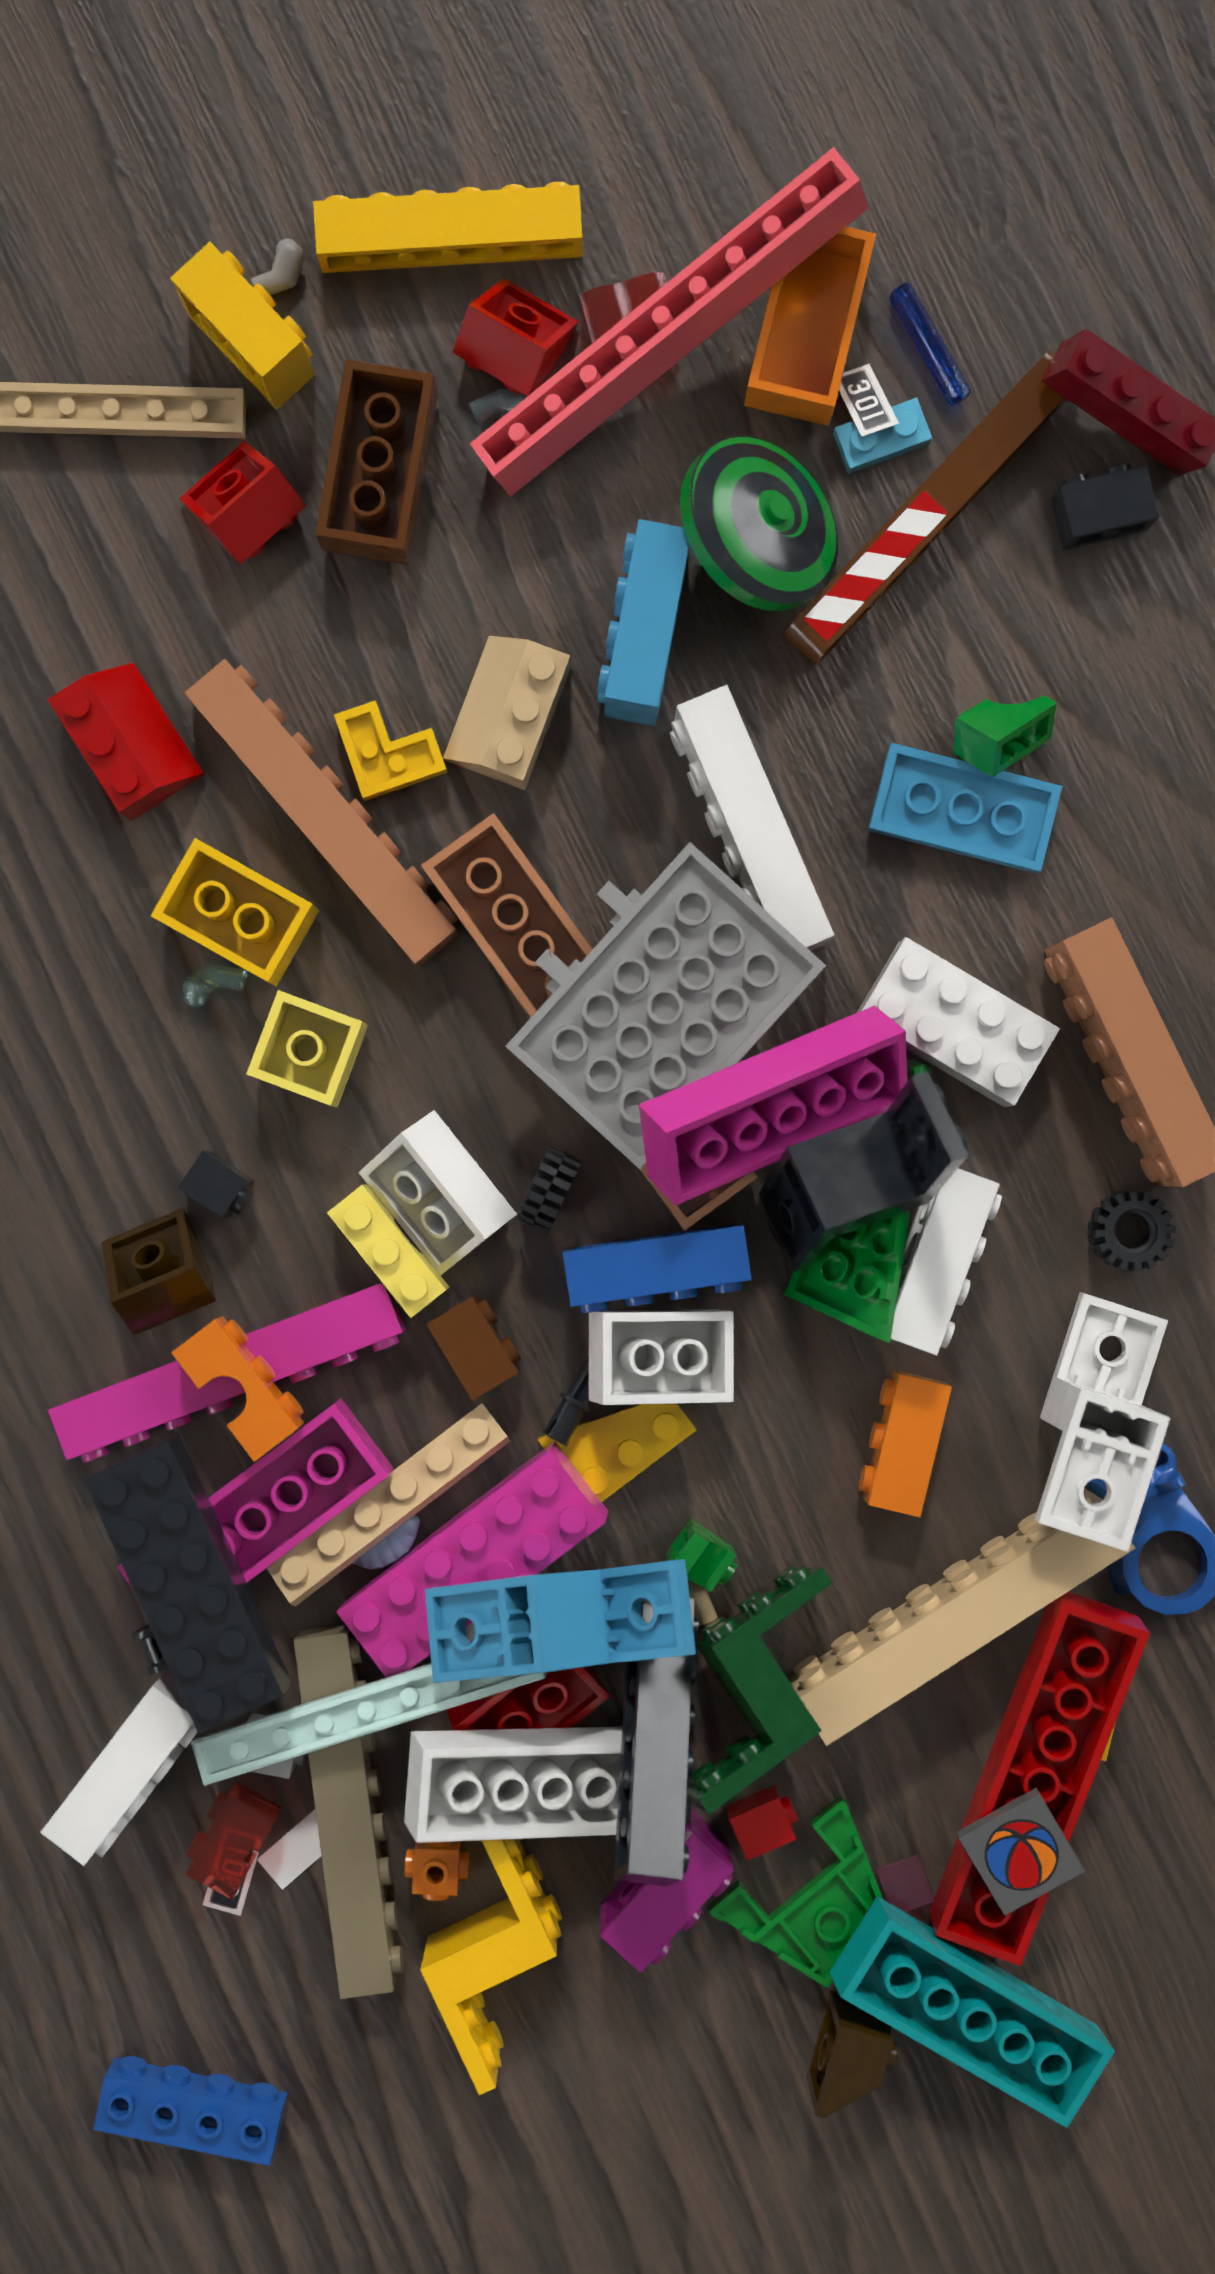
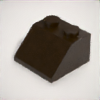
M184 1208L102 1241L110 1301L133 1335L159 1326L216 1301L210 1268Z
M831 1990L807 2072L815 2116L821 2118L828 2117L881 2087L885 2071L893 2069L897 2055V2043L893 2041L891 2026L844 2000L838 1992Z

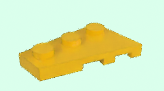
M677 1403L636 1404L621 1409L618 1412L578 1424L567 1447L546 1435L538 1437V1441L543 1448H546L555 1441L594 1494L603 1502L694 1433L696 1427Z

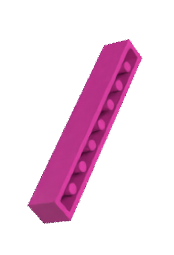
M381 1282L247 1333L248 1341L245 1345L255 1358L260 1355L269 1363L276 1375L272 1379L273 1382L289 1376L292 1384L315 1375L314 1366L330 1360L334 1368L357 1359L355 1350L372 1344L373 1350L376 1352L399 1343L397 1334L404 1332L406 1326L394 1296ZM174 1361L49 1409L48 1413L66 1460L81 1456L83 1463L108 1454L109 1451L106 1445L122 1440L124 1446L127 1447L150 1438L148 1429L164 1424L166 1431L192 1422L190 1413L206 1408L207 1414L211 1415L234 1405L231 1398L245 1393V1390L240 1382L228 1376L216 1377L209 1384L198 1389L178 1361Z

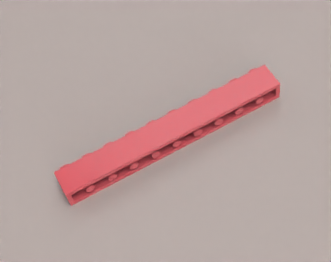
M834 147L472 441L470 445L510 497L865 212L868 209L860 179Z

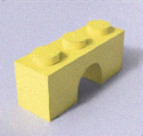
M368 1184L358 1187L327 1212L410 1318L450 1288L423 1253H420L405 1237L395 1223V1218Z

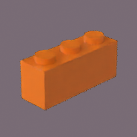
M893 1370L891 1379L885 1378L879 1398V1404L885 1405L881 1423L874 1422L869 1438V1448H873L874 1453L871 1465H864L862 1468L858 1490L864 1492L863 1499L868 1505L921 1518L952 1386L942 1381Z

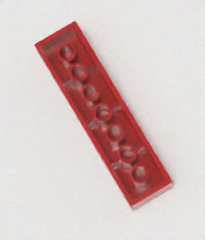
M1069 1591L1046 1605L961 1829L1037 1788L1068 1842L1070 1841L1150 1635V1632L1139 1616ZM957 1837L929 1910L935 1936L1021 1966L1050 1891L1004 1915Z

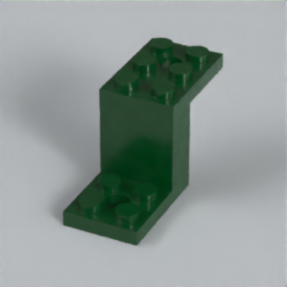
M795 1565L789 1567L773 1579L776 1584L773 1589L763 1594L760 1591L751 1594L737 1605L741 1612L727 1620L724 1617H720L701 1631L704 1638L695 1644L755 1735L751 1739L748 1735L740 1737L725 1749L728 1756L713 1766L711 1762H707L691 1773L689 1777L691 1783L687 1785L686 1795L690 1798L692 1805L707 1814H711L822 1731L765 1646L760 1635L833 1583L823 1568H807L805 1565L798 1569Z

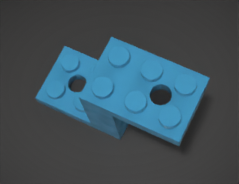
M685 1559L601 1570L529 1575L425 1589L433 1683L542 1673L606 1663L696 1654ZM645 1599L653 1607V1618L649 1624L645 1622L641 1614V1606ZM469 1619L475 1627V1637L472 1643L468 1640L465 1632Z

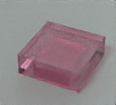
M918 1855L876 1869L887 1902L900 1910L907 1912L935 1902Z

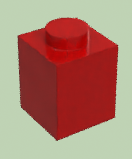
M775 1785L726 1806L729 1821L747 1861L796 1840L792 1824L799 1821L789 1796L780 1798Z

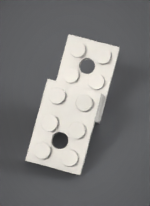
M1079 1293L1040 1415V1419L1063 1432L1035 1517L1038 1523L1128 1552L1170 1421V1417L1142 1406L1168 1320L1085 1293ZM1115 1336L1121 1343V1353L1116 1359L1106 1361L1100 1355V1344L1106 1337ZM1092 1479H1102L1107 1487L1105 1498L1099 1503H1087L1083 1495L1085 1485Z

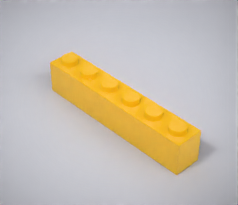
M551 182L544 187L525 188L522 185L511 184L502 187L500 190L481 191L475 187H465L455 193H437L432 190H420L413 195L393 196L389 193L380 192L370 195L369 198L357 199L333 195L327 197L324 201H313L316 254L322 273L583 257L579 185H569L565 182Z

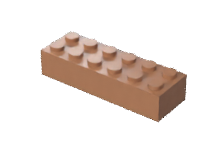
M1111 917L1045 949L1044 952L1047 959L1044 960V966L1047 974L1055 984L1060 983L1067 997L1063 1000L1066 1013L1073 1023L1079 1022L1086 1036L1082 1040L1084 1050L1093 1063H1099L1105 1078L1101 1080L1103 1089L1110 1101L1113 1103L1118 1102L1124 1115V1118L1121 1119L1122 1128L1132 1143L1137 1141L1144 1156L1140 1159V1163L1147 1178L1152 1183L1156 1181L1158 1187H1185L1214 1173L1215 1127L1113 918Z

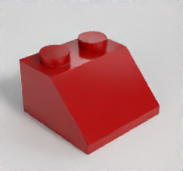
M503 278L469 304L452 353L464 359L470 368L486 372L502 381L508 390L529 396L545 383L576 331L579 321Z
M245 441L179 498L220 546L240 565L246 559L257 556L263 550L265 542L279 530L291 526L297 519L298 513L306 507L305 503L276 465Z

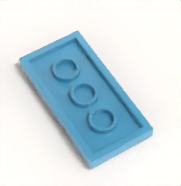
M890 743L867 831L1038 874L1042 870L1062 786L1005 771L991 777L966 761Z

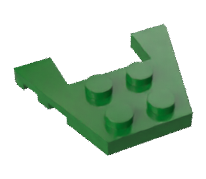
M841 1795L810 1820L812 1827L838 1858L770 1915L766 1914L739 1880L708 1905L709 1912L714 1918L721 1922L724 1920L740 1930L741 1935L754 1943L759 1942L778 1954V1958L826 1988L834 1983L830 1971L877 1896L883 1899L846 1801Z

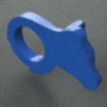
M1162 1443L1131 1540L1135 1549L1108 1566V1574L1117 1595L1129 1593L1139 1604L1164 1615L1187 1614L1201 1609L1215 1596V1535L1181 1489L1186 1483L1177 1471L1175 1454L1169 1446ZM1092 1479L1085 1485L1101 1499L1105 1498L1107 1487L1102 1479ZM1164 1531H1181L1188 1534L1196 1542L1201 1554V1570L1196 1581L1185 1592L1175 1596H1158L1149 1592L1143 1586L1138 1574V1557L1143 1545L1152 1536Z

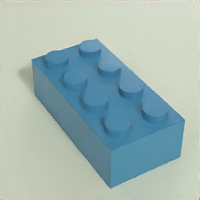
M639 519L636 534L627 533L622 573L628 574V577H619L614 604H616L614 616L620 617L619 622L610 621L606 641V659L611 660V666L602 665L597 692H599L597 702L604 703V717L656 727L690 550V544L683 527Z

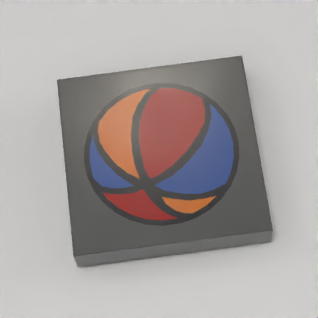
M1037 1788L957 1831L959 1840L1004 1915L1085 1872L1083 1865Z

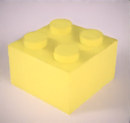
M278 990L246 1074L338 1108L368 1025L363 1021Z

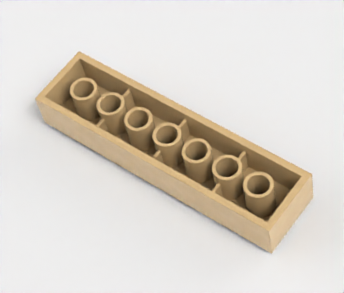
M1084 1488L1083 1495L1087 1503L1095 1504L1103 1500ZM1037 1512L1023 1519L1018 1524L1020 1530L1004 1539L1003 1536H998L984 1544L980 1549L982 1554L968 1563L966 1560H961L948 1567L943 1572L944 1578L934 1585L923 1584L913 1589L906 1596L907 1602L892 1611L888 1607L877 1612L869 1619L868 1623L870 1625L857 1634L850 1631L838 1637L831 1644L832 1650L819 1658L816 1655H812L802 1660L794 1667L795 1673L789 1677L791 1685L822 1730L819 1735L827 1746L1135 1549V1546L1131 1542L1128 1552L1040 1524L1035 1520Z

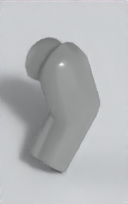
M287 238L277 244L272 270L251 278L253 286L259 283L272 296L293 288L297 284L304 263L302 248L296 241Z

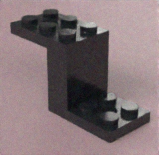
M928 1071L910 1077L885 1113L786 1148L759 1195L794 1272L810 1267L832 1238L928 1204L969 1156L965 1136L959 1127L954 1126L946 1110L945 1095L938 1085H934Z

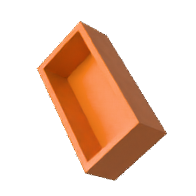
M845 227L771 287L744 406L826 426L830 425L874 246L875 233Z

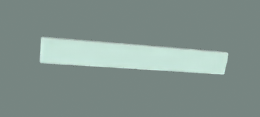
M430 1663L195 1738L191 1741L203 1785L205 1786L544 1679L547 1673L433 1683L432 1664Z

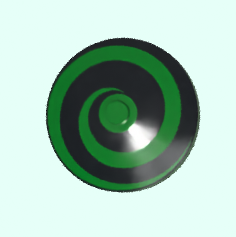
M744 435L720 439L709 446L693 461L686 472L681 488V517L688 542L708 575L723 590L737 600L762 610H790L802 605L818 594L829 582L834 572L838 556V534L829 502L817 481L804 465L778 445L758 437Z

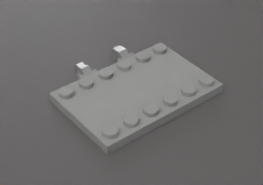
M691 842L688 843L642 895L636 889H633L628 896H625L610 881L603 886L597 895L617 913L610 921L614 925L613 928L581 963L575 959L568 967L549 949L538 958L535 963L553 978L545 986L553 994L505 1046L639 1169L646 1163L639 1104L738 1063L826 967L821 960Z

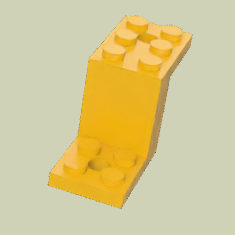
M524 1838L482 1840L508 1898L429 1935L420 1968L479 2095L496 2088L498 2068L501 2067L500 2049L504 2046L496 2023L494 2021L488 2023L481 2009L485 2005L481 1992L556 1957L557 1938L561 1936L558 1921L562 1920L559 1906L552 1894L545 1895L539 1883L543 1879L541 1868L534 1854L526 1855L520 1842Z

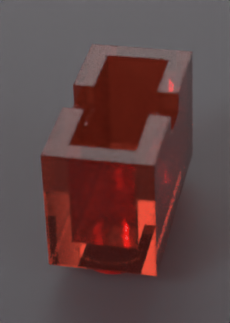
M235 1782L228 1795L220 1791L207 1817L214 1820L207 1834L201 1831L197 1833L186 1854L193 1861L185 1875L233 1900L257 1855L250 1848L259 1852L282 1806L238 1782Z

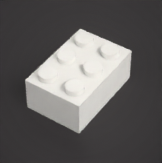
M719 1309L603 1310L590 1312L589 1401L601 1405L734 1402V1312Z

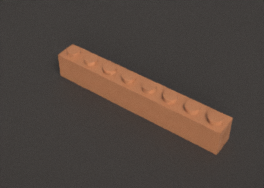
M223 659L184 692L185 695L415 965L420 968L459 935L453 927L458 918L442 899L436 904L430 900L424 892L430 885L414 866H411L407 871L395 858L401 851L385 832L377 837L367 826L372 817L356 798L348 803L338 792L344 784L327 765L320 770L309 758L315 753V750L299 732L291 736L281 723L287 718L270 698L263 703L252 690L258 684L242 665H239L234 670L228 661Z

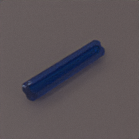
M905 282L891 291L889 296L890 302L941 392L951 406L963 402L969 397L971 388L913 285Z

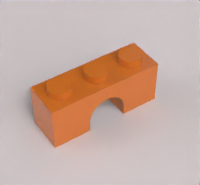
M224 1316L214 1319L171 1353L198 1389L209 1384L219 1376L232 1377L240 1382L246 1392V1405L243 1412L229 1423L227 1427L255 1462L304 1424L300 1417L303 1410L291 1393L286 1391L282 1394L272 1381L276 1375L269 1363L260 1355L255 1358L246 1347L245 1343L248 1341V1337L239 1324L233 1319L227 1322Z

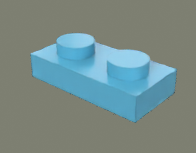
M918 398L891 407L899 424L861 437L854 421L835 427L833 435L848 474L930 445L932 436Z

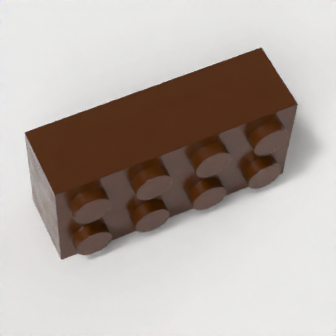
M345 359L316 529V537L323 551L409 565L438 399V390L433 373Z

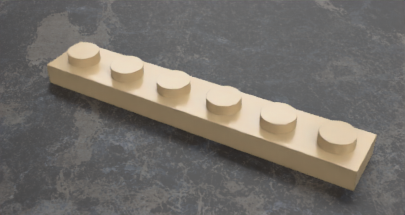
M0 382V432L245 439L247 395L243 388Z
M481 1403L393 1470L387 1478L266 1568L288 1602L294 1607L504 1447L510 1442V1439L483 1403Z

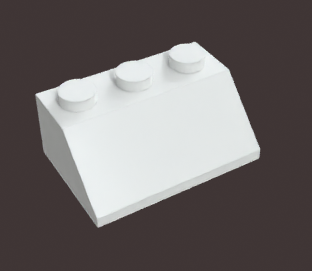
M435 1110L401 1132L359 1172L440 1276L517 1215L505 1197L498 1191Z

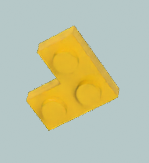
M376 700L334 714L364 801L447 773L432 728L390 742Z

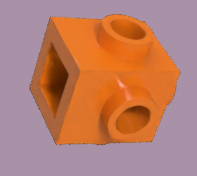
M462 1841L415 1843L414 1849H407L405 1858V1878H413L412 1894H423V1898L431 1901H442L448 1899L449 1896H457L460 1880H468L470 1852H462Z

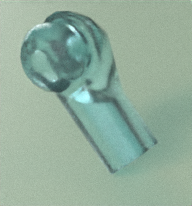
M207 964L185 978L181 989L184 993L183 999L189 1006L200 1007L205 1004L208 994L217 987L243 991L246 984L247 971Z

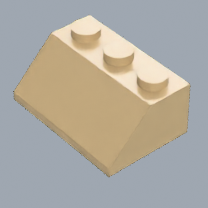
M489 636L443 760L526 790L571 670L570 655L527 639Z

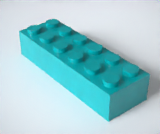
M878 1896L830 1971L840 1997L1066 2128L1070 2125L1115 2052L1097 2024L964 1946L935 1936L933 1928Z

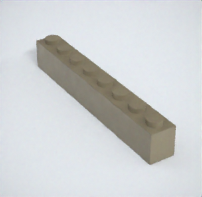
M346 1624L299 1631L294 1639V1648L302 1704L368 1684L367 1680L360 1681L358 1663H363L364 1661L363 1646ZM374 1732L308 1753L340 1999L394 1992L398 1975L404 1974L403 1950L401 1946H394L392 1931L398 1929L397 1905L395 1901L389 1902L387 1886L392 1885L393 1881L390 1857L383 1858L381 1841H386L387 1839L386 1819L384 1813H377L375 1797L381 1795L380 1774L378 1768L371 1769L369 1752H375Z

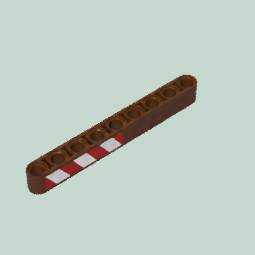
M1049 350L788 627L783 636L815 666L835 648L1067 401L1066 398L1041 382L1055 355L1052 350Z

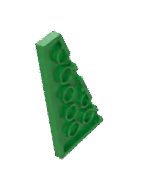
M907 1059V1081L910 1077L928 1071L931 1077V1068L922 1063ZM910 1210L832 1238L810 1267L793 1272L784 1295L873 1337L890 1343Z

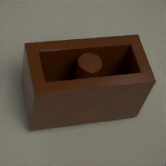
M475 1294L426 1324L472 1401L518 1374L520 1368L516 1362L522 1359L511 1338L508 1336L502 1340L493 1324L497 1323L499 1319L488 1300L485 1298L479 1302Z

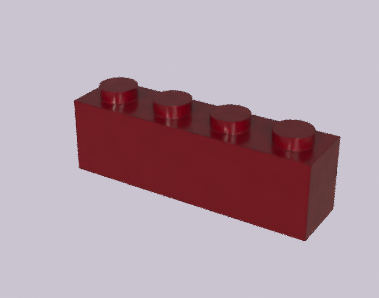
M1087 328L1060 343L1041 380L1042 383L1179 476L1208 465L1215 451V417Z

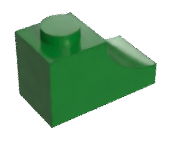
M1044 695L1018 704H1000L985 699L956 718L953 754L989 776L994 777L1052 739L1057 702Z
M691 1517L665 1553L667 1561L685 1559L687 1579L704 1587L709 1592H712L717 1583L724 1586L737 1567V1563L733 1561L736 1557L734 1547Z

